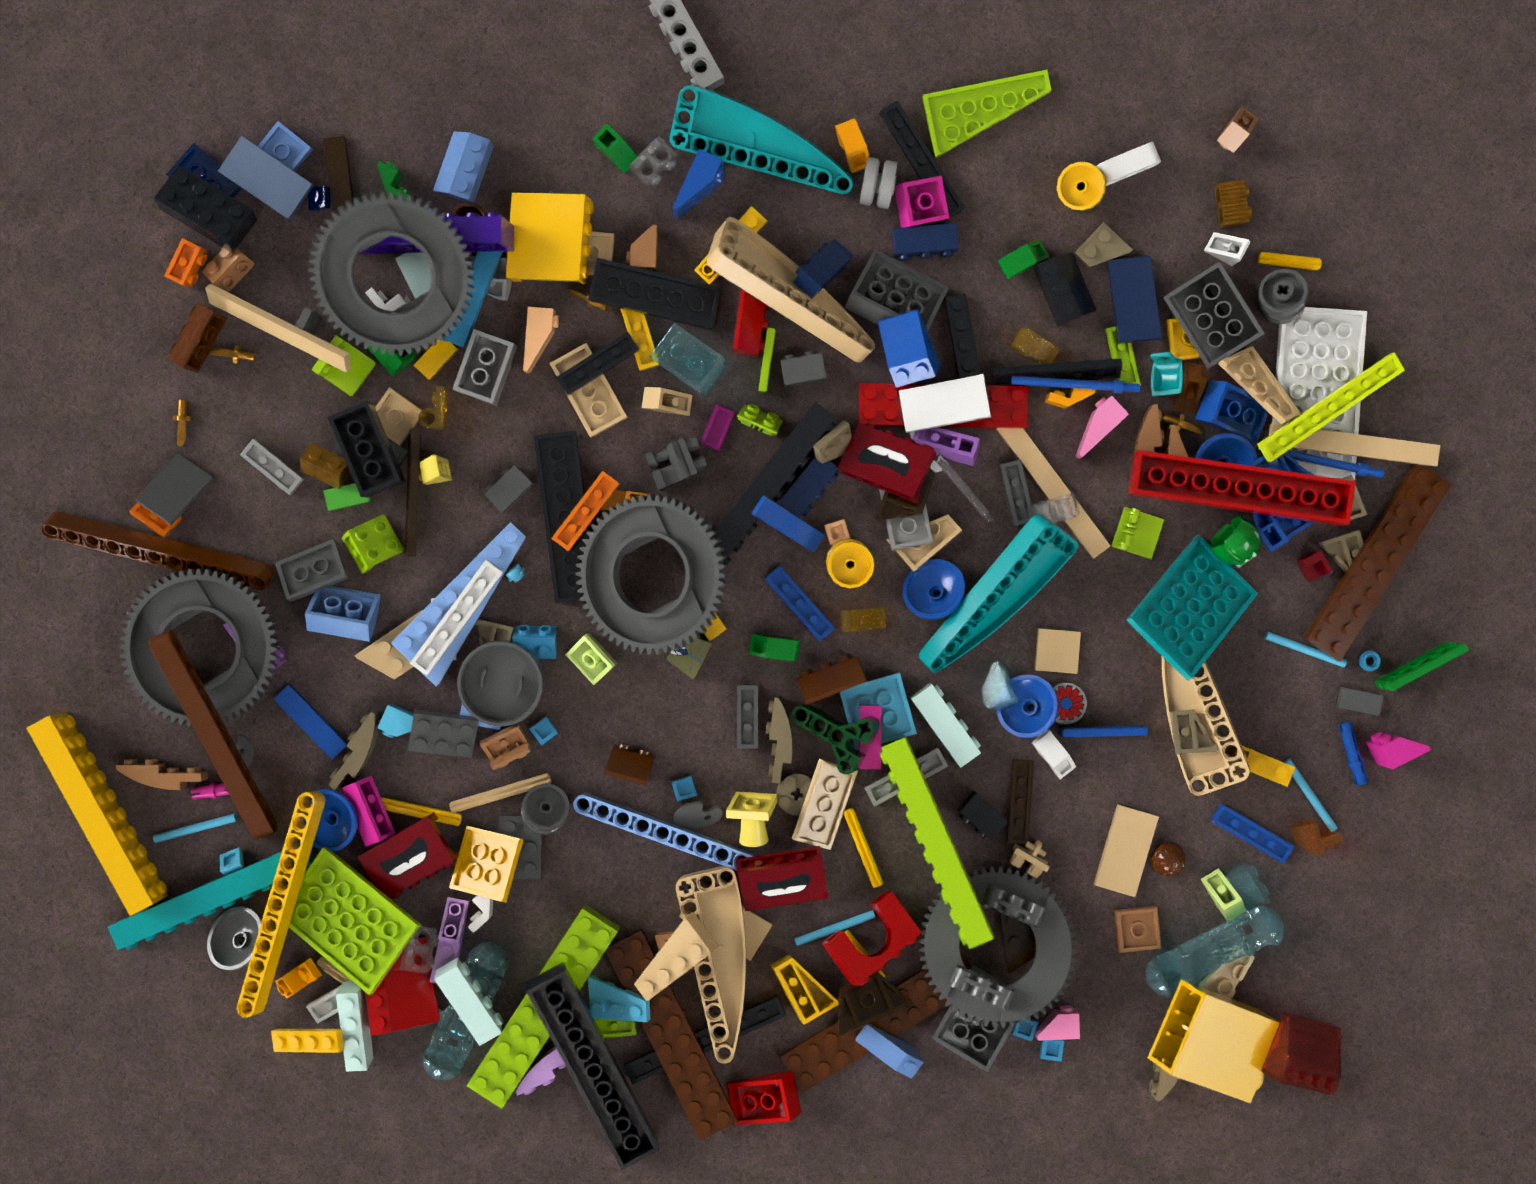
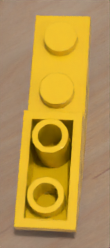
M753 206L739 220L756 233L768 222ZM707 255L694 271L711 285L720 274L709 267Z
M1234 745L1226 747L1228 755L1235 756L1238 753ZM1242 746L1250 765V772L1288 787L1296 767Z

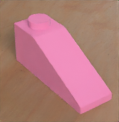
M1103 396L1094 404L1096 409L1091 413L1076 453L1078 459L1088 453L1129 415L1113 396L1107 399Z

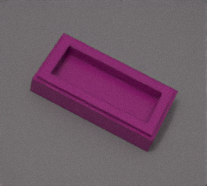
M716 404L700 444L720 451L735 412Z

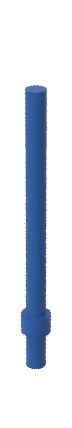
M1012 376L1011 384L1109 390L1113 393L1140 391V384L1124 383L1121 380L1103 382Z
M1257 445L1256 452L1262 453ZM1292 450L1285 452L1294 460L1355 472L1356 475L1364 477L1370 475L1383 478L1385 472L1383 469L1369 467L1365 463L1359 462L1355 464Z

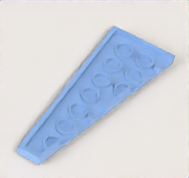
M511 522L391 642L411 662L485 560H488L504 573L427 676L421 672L436 687L440 684L451 666L455 656L461 649L468 634L471 632L526 538Z

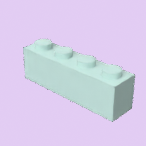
M929 683L912 695L910 699L961 768L981 754L978 749L981 745L974 736L969 737L966 732L969 728L962 719L958 721L954 716L956 710L952 704L944 702L942 699L944 693L939 686H933Z
M456 958L436 970L434 980L479 1046L502 1033V1024L504 1022L498 1012L495 1013L489 997L482 994L479 982L476 979H472L466 963H462L459 958Z
M343 982L336 993L340 1028L342 1029L345 1050L343 1051L346 1071H367L374 1056L365 992L354 982Z

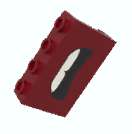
M858 423L838 466L841 474L918 504L921 497L919 493L920 488L933 461H937L939 458L935 449L926 444H923V446L917 445L914 440L904 437V439L896 437L897 435L889 430L882 432L870 423L866 425Z
M435 812L358 856L374 886L387 897H391L392 900L403 894L402 890L406 887L412 889L421 883L420 879L426 877L428 880L438 874V869L443 867L446 870L455 864L454 860L459 856L458 852L453 854L436 826L435 821L438 820Z
M820 846L736 859L745 912L828 899Z

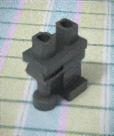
M696 437L686 440L681 438L671 442L667 449L657 454H654L652 451L645 454L651 470L659 466L658 462L670 460L671 465L652 472L658 490L661 491L698 475L699 471L708 466L704 455L695 459L692 458L690 452L701 448Z

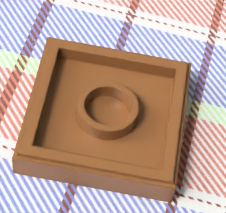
M1157 906L1115 910L1118 951L1120 953L1162 949Z

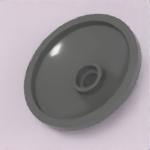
M234 907L225 911L216 919L207 939L208 955L215 966L226 971H236L249 965L262 922L257 912L247 907Z

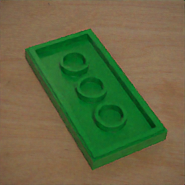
M1445 642L1381 676L1374 683L1377 688L1394 691L1469 651L1464 643Z

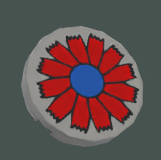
M1062 682L1055 684L1053 688L1059 701V710L1055 721L1059 724L1067 725L1077 722L1083 717L1087 707L1084 692L1080 687L1072 683Z

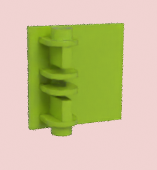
M744 404L737 415L741 424L748 427L754 424L753 429L755 426H759V432L763 428L762 433L771 437L772 435L777 436L783 420L779 419L778 415L771 412L767 414L753 404Z
M1124 507L1111 547L1152 559L1165 519L1140 512L1141 510Z

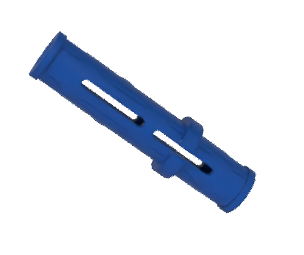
M1352 721L1339 723L1338 726L1349 761L1347 765L1351 769L1354 784H1367L1369 781L1364 767L1365 760L1361 757Z

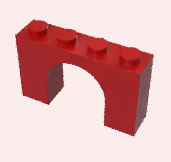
M885 891L870 903L886 929L884 945L878 952L868 956L863 955L856 949L846 933L837 930L822 943L851 985L862 986L870 980L869 976L884 969L885 963L889 959L898 957L902 953L901 949L906 945L910 946L918 940L917 936L922 933L892 891Z

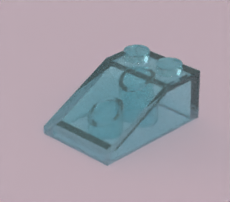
M675 323L650 355L653 361L703 398H705L729 365L722 355Z

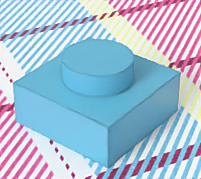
M239 847L220 855V872L224 876L244 868L243 851Z

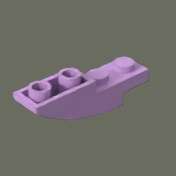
M451 897L447 898L429 982L436 983L434 978L438 968L459 958L469 901Z
M555 1046L544 1053L530 1067L516 1090L517 1096L522 1093L528 1095L535 1091L537 1086L541 1084L546 1086L552 1083L558 1073L557 1067L559 1069L566 1067Z

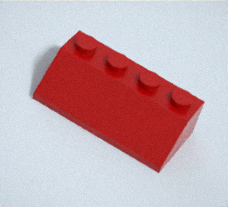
M742 288L733 352L734 354L759 357V352H764L765 339H761L762 331L767 330L768 318H764L765 310H769L770 306Z

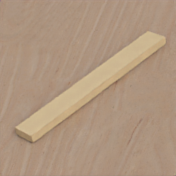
M209 284L205 288L210 304L346 373L351 369L348 352L213 284Z
M1271 423L1269 436L1284 425ZM1321 429L1292 447L1433 467L1438 466L1440 445Z
M996 428L1092 559L1108 549L1110 544L1025 430L1020 428Z

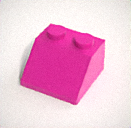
M942 176L905 182L895 186L894 192L901 228L949 219Z
M1383 732L1372 735L1371 740L1366 742L1376 764L1389 769H1395L1431 750L1427 745Z

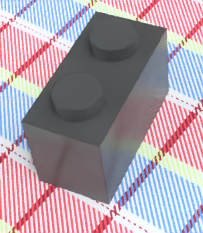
M817 350L805 352V356L796 357V354L784 356V360H780L784 388L826 380L822 353H817Z
M516 465L513 467L508 466L501 473L503 477L497 482L494 480L486 487L487 492L484 495L502 513H506L535 485Z

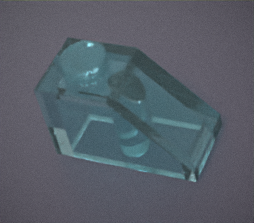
M998 660L993 662L982 687L984 695L982 696V701L986 708L996 712L1018 703L1005 664Z

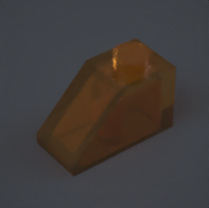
M1189 362L1183 363V386L1181 394H1176L1175 411L1195 413L1207 382L1205 365Z

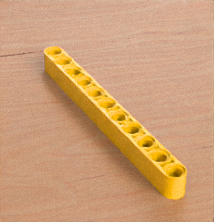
M319 791L302 793L297 799L237 1004V1011L244 1018L259 1014L266 1007L325 806V796Z

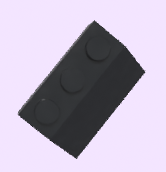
M1073 252L1055 256L1037 264L1033 268L1057 327L1096 311Z

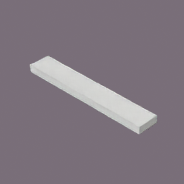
M485 560L410 664L428 676L504 572L488 560Z

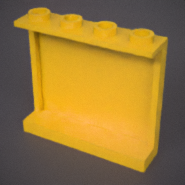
M512 193L510 223L514 226L513 251L507 254L506 278L513 282H521V280L575 281L586 284V278L589 276L587 257L590 256L591 252L590 245L588 244L589 236L592 234L590 214H593L594 210L591 199L585 194Z

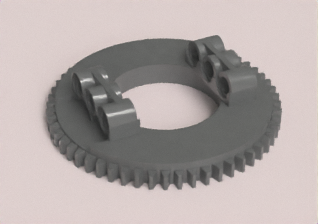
M382 191L380 198L376 192H373L371 199L367 194H364L362 196L363 202L359 197L354 198V204L349 200L346 202L347 209L341 205L338 208L340 213L336 211L332 213L334 219L328 217L325 220L328 226L322 225L320 227L324 233L318 232L316 234L320 241L315 240L313 242V245L318 249L310 251L315 257L310 258L309 262L315 266L310 267L309 272L315 273V275L311 276L309 280L316 282V284L311 286V289L318 290L314 298L321 299L317 306H325L322 314H330L327 321L336 322L333 327L334 329L342 328L341 336L348 333V341L356 338L355 345L357 346L364 342V349L372 345L373 352H376L379 347L381 354H385L386 350L389 349L390 355H394L395 350L398 351L399 355H403L404 349H406L410 355L413 348L419 353L421 345L425 350H428L429 343L436 346V338L442 342L444 340L443 334L449 337L451 334L450 329L455 330L457 328L455 322L461 323L462 318L459 315H466L467 312L463 308H469L470 303L466 300H471L473 296L468 293L474 290V286L469 284L475 281L474 277L469 276L474 273V269L469 268L473 260L467 259L471 252L464 251V248L468 245L467 242L461 243L460 241L463 238V234L456 235L455 232L458 227L452 228L450 226L451 219L444 220L445 213L438 215L437 207L431 210L429 208L430 202L422 205V198H418L415 202L411 194L405 199L402 192L396 197L394 191H392L389 197H387L385 191ZM389 236L401 237L415 244L427 258L432 275L429 292L421 294L416 299L401 305L394 311L381 309L369 302L359 290L354 275V264L357 254Z
M640 495L639 498L624 499V504L617 502L616 507H609L610 513L603 512L604 518L598 517L596 519L598 524L591 525L594 532H586L590 539L582 540L586 547L579 548L584 555L577 556V558L582 560V563L576 564V567L581 569V571L576 573L577 576L581 577L580 580L576 581V584L582 585V588L577 590V592L584 593L580 601H586L582 608L590 609L586 616H594L591 623H599L596 630L604 629L602 636L610 635L609 641H616V646L624 644L625 650L630 648L631 652H638L639 650L640 654H644L647 651L648 655L654 654V652L662 654L663 651L668 653L671 652V649L672 651L679 650V647H686V642L690 644L693 643V638H700L699 632L705 633V626L712 625L710 619L717 618L714 614L715 611H721L718 604L724 603L721 596L727 593L723 590V586H728V583L724 582V578L728 577V574L724 573V569L728 568V565L723 564L727 557L721 554L724 548H719L718 544L721 542V539H715L717 532L710 531L712 525L705 524L707 520L705 517L699 518L700 512L695 511L693 513L694 507L688 506L686 508L687 503L680 502L679 504L678 499H672L671 501V497L665 496L663 499L662 495H656V497L654 495H648V497ZM657 538H662L671 543L683 559L686 572L685 585L678 599L652 612H646L634 606L625 596L619 578L620 564L624 555L656 541Z
M188 569V573L186 570H182L179 574L171 573V577L164 576L163 581L156 580V586H148L150 591H142L144 598H136L139 604L131 605L135 612H127L131 620H124L128 628L121 629L122 632L126 633V636L120 637V640L125 642L124 645L119 646L120 649L125 650V653L120 654V657L126 658V661L121 663V666H127L128 669L123 673L131 675L126 680L127 683H135L131 690H139L136 697L144 696L141 703L146 704L150 702L148 709L156 708L155 715L163 713L162 719L164 720L171 717V723L179 720V725H184L187 722L188 727L192 726L150 649L149 638L169 630H174L205 610L218 615L229 625L236 641V656L229 670L204 684V687L223 723H227L228 718L234 720L236 715H244L243 710H251L250 705H256V699L263 698L261 692L268 691L265 685L272 684L269 678L276 675L272 670L278 667L275 659H280V656L276 655V651L280 650L276 643L280 639L275 638L278 630L273 629L276 622H271L270 620L273 614H267L266 612L269 607L262 606L264 600L256 598L257 592H250L251 586L244 588V581L237 583V577L229 579V574L223 573L221 576V571H214L213 573L211 569H206L204 573V569H197V571L195 569Z
M993 867L990 868L989 873L986 872L985 868H982L980 875L974 870L973 877L967 872L983 910L993 909L1031 927L1036 941L1034 962L1022 978L1007 985L967 969L962 961L959 949L960 936L958 933L960 926L959 924L954 925L950 916L952 908L950 904H945L941 893L938 892L940 900L933 899L932 901L936 906L928 907L932 914L924 915L929 921L922 922L921 924L926 928V930L921 931L925 938L919 940V943L925 946L919 949L920 952L925 953L924 956L920 957V960L927 962L922 966V969H929L925 977H932L928 984L929 986L936 985L934 993L941 992L939 1000L947 999L946 1007L953 1004V1013L960 1009V1017L967 1013V1021L969 1022L975 1017L976 1024H979L982 1019L986 1027L989 1021H992L994 1028H996L998 1022L1001 1023L1002 1028H1005L1006 1022H1009L1011 1027H1014L1015 1020L1022 1025L1023 1018L1031 1022L1030 1015L1038 1019V1011L1040 1010L1045 1014V1006L1052 1009L1051 1001L1059 1002L1056 995L1065 994L1061 988L1069 987L1065 980H1072L1073 978L1068 972L1075 971V968L1070 966V964L1077 962L1076 959L1072 958V955L1077 954L1078 951L1072 949V946L1077 945V942L1071 940L1072 937L1076 936V933L1069 931L1074 927V924H1067L1071 916L1063 915L1067 908H1059L1062 903L1061 900L1054 901L1057 894L1049 895L1050 887L1042 889V881L1036 885V877L1027 880L1028 873L1020 877L1019 870L1012 875L1011 868H1008L1006 873H1003L1002 867H999L997 873H995Z

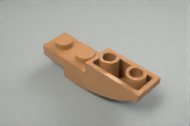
M1158 404L1149 406L1142 418L1136 436L1134 453L1138 450L1154 452V448L1161 447L1164 442V432L1160 430L1162 411L1158 409Z
M126 759L124 763L116 765V770L126 777L144 785L160 789L182 790L187 788V782H201L208 779V771H201V767H189L187 771H180V767L166 768V763H159L158 759H146L145 763H137V759Z

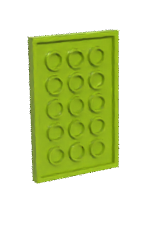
M323 847L304 874L289 928L363 991L371 995L380 985L421 924L329 848Z

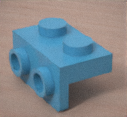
M549 625L515 626L516 629L512 637L514 642L527 647L538 659H556L557 627Z

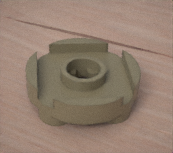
M792 773L782 779L776 790L780 808L790 815L799 816L812 779L803 773ZM796 788L800 789V793L803 794V797H799L798 800H795L794 796L791 795V792H795Z

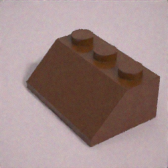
M198 303L197 306L192 308L187 325L181 328L180 338L171 347L168 359L184 369L198 373L209 354V350L223 328L227 317Z
M847 654L840 657V662L835 664L829 661L819 665L820 669L814 672L811 669L800 672V677L797 680L806 704L867 682L857 657Z

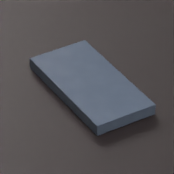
M242 136L218 170L219 173L289 220L293 218L314 186Z

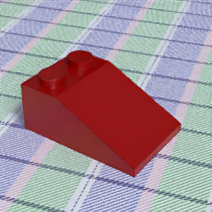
M793 1071L776 1072L727 1083L731 1106L738 1118V1122L735 1125L791 1122L802 1113Z

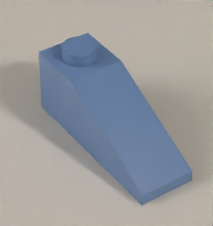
M871 1024L864 1026L855 1039L892 1069L911 1079L924 1063L916 1047Z

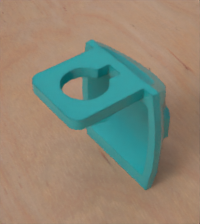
M1171 352L1151 354L1150 358L1154 361L1151 373L1152 396L1181 394L1183 386L1182 359L1176 358Z

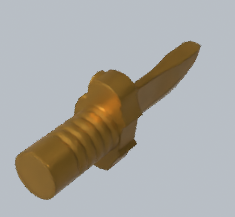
M573 289L567 290L570 294L586 300L590 307L595 306L605 312L609 308V305L588 301L589 294L586 296Z
M235 345L234 350L221 347L209 350V354L232 357L235 364H239L240 359L256 360V353L241 351L240 345Z
M179 400L178 416L172 417L174 421H178L177 445L179 447L186 440V421H192V417L187 416V400Z
M1166 413L1162 414V421L1176 425L1178 432L1180 428L1200 435L1204 434L1203 429L1199 425L1184 421L1185 415L1181 413L1177 417Z

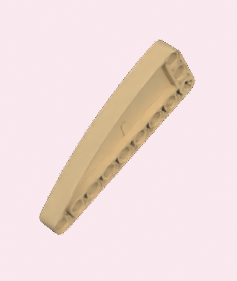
M728 217L716 231L707 257V263L711 269L855 362H862L875 349V343L871 337L824 288L811 299L796 286L793 281L797 276L795 272L799 266L763 237L733 217Z
M1161 655L1164 697L1172 739L1173 732L1170 712L1194 710L1199 718V722L1208 731V736L1218 746V751L1177 755L1191 793L1200 796L1247 779L1251 770L1207 662L1205 661L1202 665L1205 671L1203 676L1198 677L1195 675L1187 681ZM1203 685H1209L1212 688L1213 693L1211 696H1204L1202 694L1201 688ZM1211 705L1220 707L1221 714L1219 716L1211 715L1209 711ZM1226 725L1229 728V734L1227 736L1220 735L1217 730L1218 726ZM1228 745H1234L1237 748L1238 753L1235 756L1227 754L1226 747ZM1238 765L1240 766V768L1246 769V771L1243 772L1244 775L1242 776L1240 775V773H1235L1234 771L1237 769L1236 766ZM1218 772L1224 774L1225 782H1216L1214 774ZM1202 780L1205 788L1197 790L1194 787V781Z
M719 866L681 876L676 884V893L683 920L693 912L718 945L712 953L697 963L694 969L716 1060L726 1064L734 1057L743 1012L746 981V933L737 872L730 867ZM724 871H729L732 873L733 878L725 881L722 879L721 874ZM709 876L712 879L711 885H703L701 878ZM683 881H686L687 884H691L688 890H686L685 887H681ZM687 902H694L696 909L688 911L685 908V904ZM702 964H707L711 970L708 973H704L699 967ZM713 985L716 991L714 993H707L704 987ZM711 1006H718L721 1011L718 1014H713L709 1008ZM721 1026L726 1032L719 1035L714 1029ZM722 1047H726L730 1050V1053L722 1055L719 1050Z

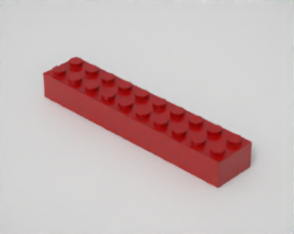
M1138 450L1134 453L1128 495L1343 526L1350 524L1356 481Z

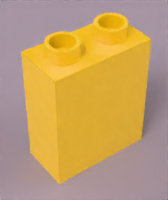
M1181 979L1148 1055V1059L1175 1077L1251 1103L1256 1090L1263 1084L1264 1071L1271 1054L1280 1044V1033L1284 1024L1255 1007Z

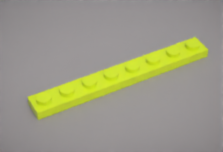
M1395 352L1388 354L1259 442L1257 445L1267 462H1272L1405 371Z

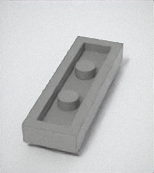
M252 439L240 454L288 495H292L304 481L302 476L256 439Z

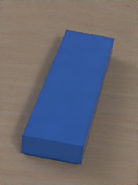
M764 495L752 512L754 516L813 553L825 537L823 533Z
M780 565L764 578L819 642L835 629L831 622Z
M291 684L287 685L274 698V701L331 759H334L347 747L348 743Z
M1142 725L1060 727L1059 735L1062 737L1148 736V728Z
M1220 803L1210 820L1283 864L1294 848V845Z

